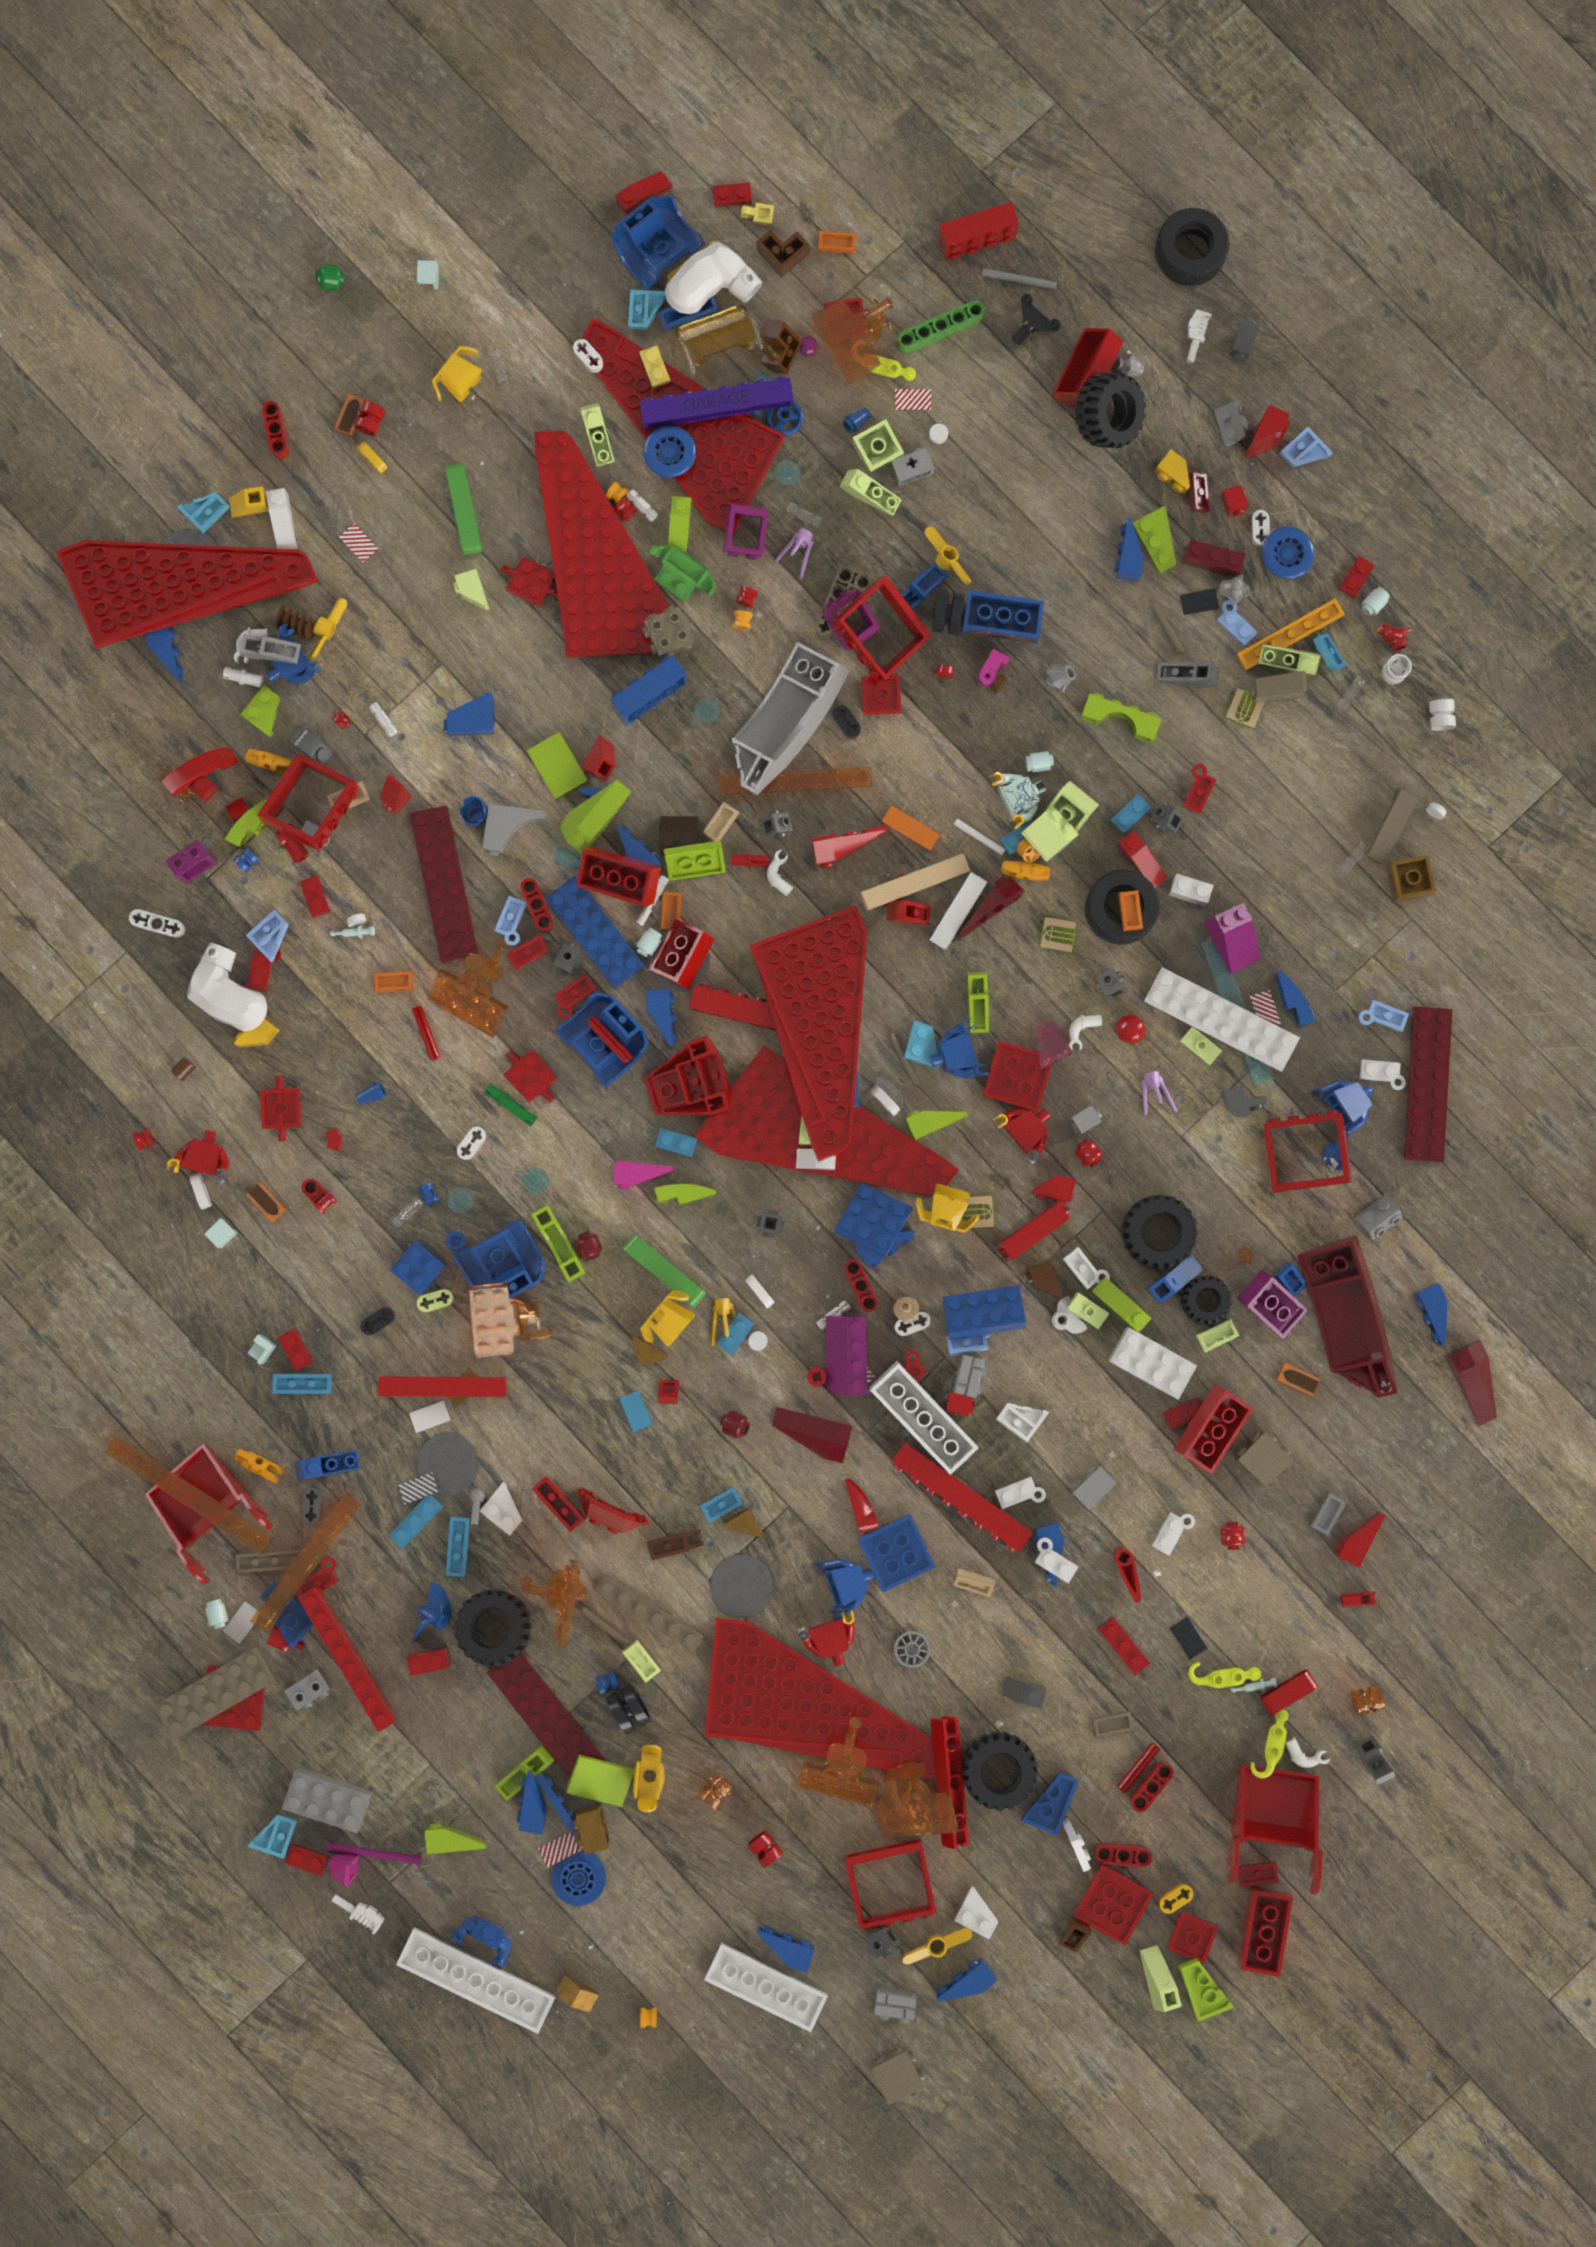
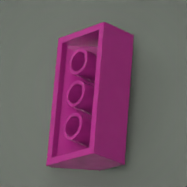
M825 1316L827 1393L867 1395L866 1316Z

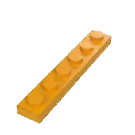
M1335 598L1237 653L1236 656L1246 672L1259 664L1263 644L1288 648L1340 619L1345 613Z

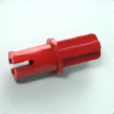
M732 853L731 866H748V868L751 866L767 867L769 866V856L751 855V853Z

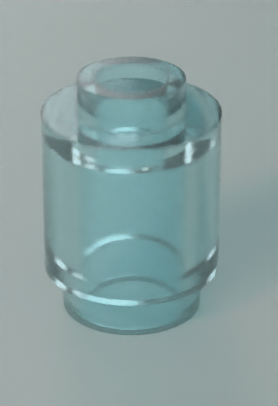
M559 847L553 861L557 862V865L574 872L576 869L579 870L582 854L566 847Z

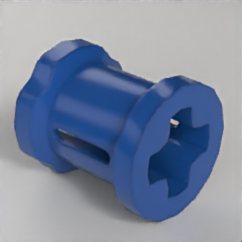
M433 1182L417 1188L423 1197L424 1207L440 1201V1198L436 1196L433 1189Z

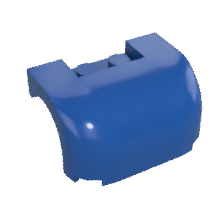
M669 194L657 198L653 196L614 226L615 230L611 238L621 262L645 290L661 279L659 274L685 253L691 256L705 245L702 235L689 226L681 215L674 198Z
M598 992L589 996L581 1009L566 1022L559 1025L555 1031L560 1039L567 1046L570 1045L595 1072L593 1075L606 1089L640 1059L647 1048L648 1042L644 1029L612 995L609 996ZM593 1016H596L632 1054L633 1057L629 1062L623 1063L588 1025V1021Z
M521 1217L474 1246H468L453 1254L455 1262L472 1289L474 1299L479 1305L498 1306L535 1286L541 1281L546 1269L542 1254Z

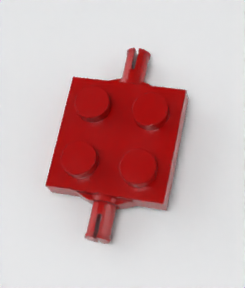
M522 556L518 566L514 569L503 565V568H501V572L510 576V581L506 587L507 592L538 607H541L548 595L558 599L557 590L552 588L555 580L553 570Z
M532 1049L520 1058L512 1050L505 1055L513 1064L503 1076L529 1104L541 1095L549 1103L555 1099L548 1089L558 1077Z
M275 1076V1088L260 1090L262 1129L278 1130V1142L286 1141L287 1129L302 1127L300 1089L284 1087L283 1076Z

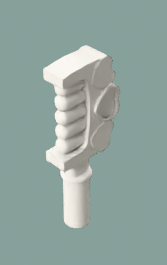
M1198 309L1194 312L1187 326V338L1192 340L1186 361L1190 364L1194 363L1199 343H1204L1206 326L1212 314Z
M661 875L659 878L654 904L644 907L636 922L637 924L643 926L652 912L651 908L656 905L659 896L669 882V879Z
M337 1894L331 1900L351 1913L350 1920L354 1918L359 1923L362 1922V1925H366L367 1928L370 1927V1930H373L372 1934L378 1931L384 1921L381 1913H377V1909L371 1905L367 1907V1904L359 1902L355 1907Z

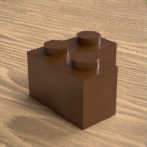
M771 229L756 241L758 253L781 278L810 254V245L798 231L784 243L781 242Z
M767 318L759 334L768 344L761 363L771 372L787 375L803 341L784 321Z

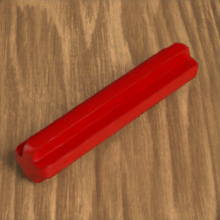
M416 1006L412 1008V1012L429 1058L432 1061L440 1058V1054L422 1006Z
M593 1016L588 1021V1025L623 1063L629 1062L633 1057L632 1054L596 1016Z
M1152 1742L1118 1783L1117 1787L1120 1791L1126 1793L1160 1751L1159 1746Z

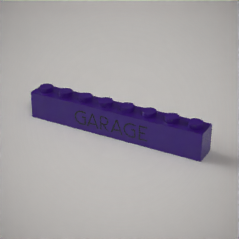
M780 376L775 378V380L767 381L766 379H761L752 384L743 382L733 387L724 385L714 390L705 388L696 393L687 391L677 396L668 394L659 399L650 397L640 401L644 430L776 409L782 406H794V397L790 377Z

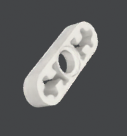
M139 909L133 910L129 915L130 923L137 928L173 938H180L185 933L183 923L175 919ZM141 914V917L148 919V922L139 921L137 924L134 918ZM161 919L162 926L159 929H154L152 927L153 920ZM177 924V927H179L180 930L176 931L175 934H173L174 931L166 928V926L169 925L175 927Z

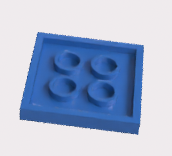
M861 1182L835 1227L834 1233L886 1258L909 1218L913 1207Z
M911 1514L858 1538L882 1592L935 1568Z

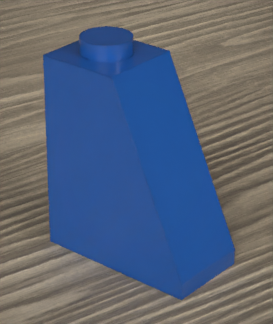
M492 692L486 693L448 712L447 719L443 721L444 731H447L449 736L495 734L494 696Z

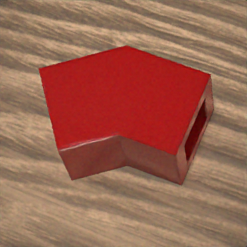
M338 1128L326 1132L325 1134L328 1138L327 1148L341 1151L343 1139Z

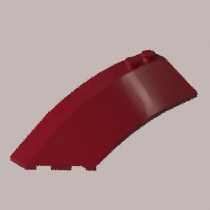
M1357 1235L1339 1239L1298 1254L1297 1256L1319 1322L1330 1371L1347 1378V1381L1360 1388L1367 1389L1378 1398L1397 1394L1390 1348L1380 1307Z

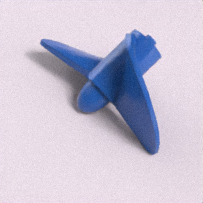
M434 1582L430 1585L427 1606H420L417 1609L420 1618L424 1621L414 1633V1642L418 1640L427 1624L442 1630L451 1620L449 1598L445 1590Z

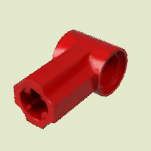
M279 831L275 832L276 837L282 846L286 848L295 864L304 861L310 856L301 842Z

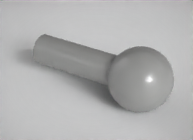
M475 1488L470 1493V1499L473 1502L470 1525H478L480 1504L485 1499V1492L480 1488Z

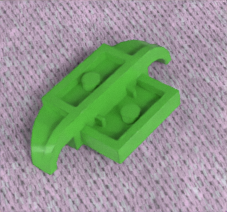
M653 545L649 554L656 556L664 564L654 579L656 582L685 602L695 587L703 589L710 597L716 589V584L707 567L678 547Z

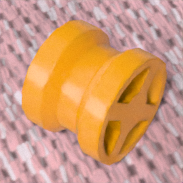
M615 481L609 488L606 497L609 500H614L617 505L626 498L629 490L620 487V484Z
M735 610V621L732 623V627L738 630H750V620L753 614L744 610Z
M1027 839L1022 840L1017 846V853L1028 863L1036 861L1040 856Z
M641 2007V2028L646 2026L657 2028V2007H652L651 2009Z

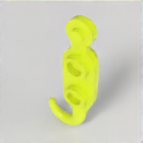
M857 342L851 348V356L854 361L862 364L872 373L889 378L902 376L907 381H912L916 377L914 368H902L901 364L895 360L877 355L866 357L858 355L857 348L865 346L866 342Z
M1200 1662L1194 1663L1188 1673L1190 1680L1194 1684L1214 1688L1238 1686L1243 1684L1246 1679L1257 1681L1261 1677V1671L1257 1667H1251L1247 1671L1234 1667L1215 1670L1205 1677L1198 1678L1195 1676L1194 1670L1200 1666Z
M1285 1709L1275 1714L1276 1724L1269 1729L1265 1746L1266 1770L1258 1772L1255 1769L1254 1762H1251V1771L1258 1778L1264 1779L1269 1777L1283 1755L1287 1736L1284 1722L1289 1717Z

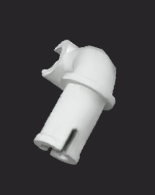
M248 628V630L243 631L236 641L237 652L234 654L236 663L239 664V658L241 657L240 649L243 634L261 638L263 636L269 637L268 628ZM244 657V663L247 664L249 658Z
M781 850L775 853L774 860L767 868V878L771 887L774 886L787 896L793 889V886L780 877L778 868L786 862L788 854L784 859L780 860L778 855Z
M1081 1015L1072 1022L1069 1029L1070 1042L1068 1044L1071 1052L1073 1051L1072 1045L1074 1043L1078 1044L1079 1051L1082 1049V1042L1079 1040L1080 1030H1085L1088 1027L1102 1026L1101 1015Z
M1295 1737L1285 1741L1292 1757L1290 1760L1302 1768H1311L1319 1763L1327 1764L1330 1761L1328 1757L1323 1760L1321 1759V1755L1327 1752L1325 1750H1318L1315 1756L1306 1757L1305 1753H1302Z

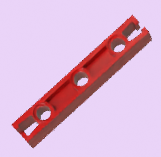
M379 1376L378 1396L507 1397V1377Z
M944 1715L941 1716V1719L931 1718L941 1841L943 1847L957 1849L958 1845H969L958 1717Z

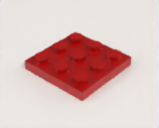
M998 1041L983 1097L1027 1110L1031 1109L1033 1112L1038 1113L1054 1057Z
M208 1665L206 1675L222 1666ZM265 1687L201 1725L260 1731Z
M1101 1863L1073 1916L1126 1946L1154 1893Z

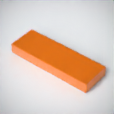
M892 805L881 821L929 852L940 837V834Z

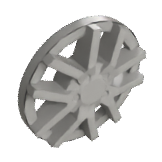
M906 1631L895 1642V1657L905 1667H920L930 1656V1643L920 1632ZM909 1634H916L918 1636L913 1641ZM906 1635H908L910 1639V1642L906 1643L903 1638ZM922 1637L924 1641L918 1645L916 1642ZM902 1640L905 1646H898L899 1641ZM925 1643L927 1644V1650L921 1648ZM897 1649H904L905 1653L898 1654ZM920 1651L927 1653L925 1658L919 1655ZM906 1656L905 1662H903L900 1659V1657ZM909 1657L913 1658V1665L907 1664ZM916 1657H918L919 1659L923 1660V1661H921L920 1663L915 1664V1663H916Z

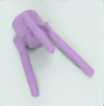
M800 528L798 534L795 533L792 540L775 559L779 561L794 543L796 545L791 552V556L796 553L799 547L803 549L807 547L799 576L800 579L803 578L809 553L814 544L811 541L813 534L804 528Z
M1154 1071L1144 1074L1145 1080L1141 1081L1143 1086L1144 1115H1147L1148 1107L1147 1087H1149V1090L1155 1089L1158 1101L1162 1104L1163 1101L1159 1091L1160 1086L1173 1111L1176 1113L1177 1108L1163 1082L1162 1076H1159V1072Z

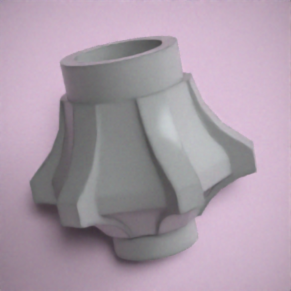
M1127 350L1123 357L1117 358L1115 368L1118 369L1119 373L1127 374L1131 377H1140L1143 374L1145 364L1138 360L1135 354Z
M1238 575L1234 579L1222 580L1219 593L1236 605L1244 596H1248L1249 585L1244 583L1242 575Z
M1052 664L1051 670H1047L1048 677L1046 681L1050 687H1055L1060 693H1063L1065 688L1069 686L1070 681L1075 678V671L1070 665L1059 666Z

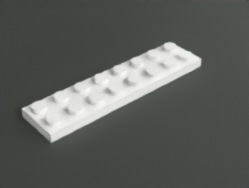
M1163 967L1144 1002L1280 1072L1283 1071L1300 1037Z
M416 1927L413 1928L396 1964L537 2034L556 1995L502 1969L500 1970V1968L492 1966V1964Z

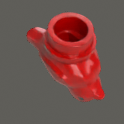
M1382 624L1378 628L1377 633L1382 636L1385 642L1389 643V647L1392 648L1393 652H1397L1407 647L1405 635L1411 631V628L1402 629Z

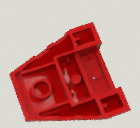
M708 1036L689 1041L681 1050L674 1053L670 1059L644 1078L655 1115H715L731 1109V1086L721 1055Z
M579 1486L577 1489V1494L585 1516L589 1518V1522L596 1526H600V1524L607 1526L606 1530L617 1535L618 1532L624 1533L648 1524L650 1520L634 1511L631 1513L598 1499L596 1498V1493Z

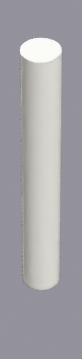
M958 818L955 821L954 825L1001 856L1006 850Z

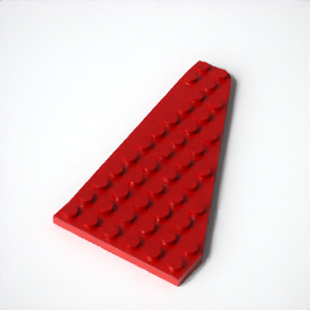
M594 318L591 319L581 338L589 342L601 356L603 368L595 374L645 441L650 433L657 428L644 430L640 401L650 397L659 399L668 394L677 396L687 391L696 393L705 389V387L665 362L664 365L671 383L653 389L639 353L645 349L633 343L612 327ZM580 346V350L583 351L584 354L586 355V354H587V353H586V350H585V347H586V346H584V347H581V346ZM590 357L589 359L591 361V366H598V362L593 361V359ZM746 413L671 425L680 427L688 432L696 446V457L693 465L684 474L673 478L686 496L692 499V504L706 523L724 532L728 505L750 506L785 439L784 434L760 423ZM735 515L732 536L735 535L744 516Z
M563 431L534 432L535 454L565 638V657L580 658L653 654L650 649V645H652L650 638L646 639L642 628L644 627L646 617L655 613L657 615L664 613L663 610L669 607L667 601L574 439Z
M83 540L56 551L96 649L295 591L318 582L308 556L302 551L295 549Z
M856 905L749 945L763 985L809 1141L818 1162L845 1152L852 1140L868 933Z
M765 1045L731 1087V1109L710 1115L694 1135L699 1141L721 1156L927 1196L934 1195L936 1184L947 1186L959 1171L958 1168L942 1156L861 1106L854 1108L852 1140L845 1152L836 1155L835 1170L796 1169L797 1149H812V1146L799 1145L802 1114L786 1061Z
M716 1617L705 1726L706 1737L733 1739L893 1771L914 1777L936 1779L933 1740L931 1736L748 1620Z

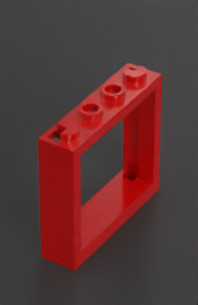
M887 575L878 577L831 621L836 632L843 636L846 640V645L856 653L858 661L866 666L869 670V675L876 681L886 680L932 636ZM877 589L915 637L882 669L844 621Z
M297 753L257 816L263 824L320 851L323 845L327 844L332 831L337 829L339 820L347 813L352 800L357 798L356 794L359 791V787L354 780ZM306 768L345 786L313 837L274 818Z
M1338 1110L1327 1111L1326 1115L1319 1116L1318 1113L1307 1114V1118L1299 1119V1115L1289 1116L1287 1121H1280V1118L1268 1119V1123L1263 1124L1272 1193L1352 1183L1344 1116L1342 1113H1338ZM1336 1120L1343 1176L1279 1184L1271 1129Z
M1057 1203L995 1247L1006 1262L1012 1261L1070 1219L1068 1216L1070 1212L1064 1204L1060 1205Z
M921 1838L844 1855L859 1929L873 1930L875 1926L882 1924L883 1927L894 1925L896 1921L902 1920L903 1923L913 1921L915 1917L928 1918V1916H933V1913H937ZM918 1851L929 1904L863 1918L853 1865Z

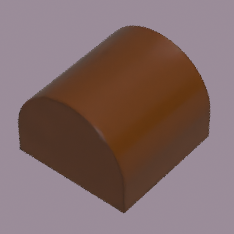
M182 1058L171 1072L183 1082L196 1069V1066L187 1058Z

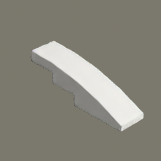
M972 872L970 873L930 938V941L945 950L948 948L987 884L986 880Z

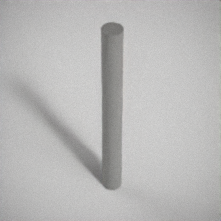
M983 268L982 276L1056 290L1057 282L986 268Z

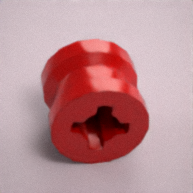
M625 498L615 506L614 511L621 516L623 522H627L637 513L638 509L630 504L628 498Z
M741 586L739 590L740 595L736 598V602L742 606L753 608L755 604L754 598L758 596V592L750 587Z
M145 1128L140 1133H133V1139L139 1151L144 1150L146 1146H155V1141L149 1128Z
M814 1367L808 1371L807 1380L812 1386H821L826 1381V1373L822 1368Z

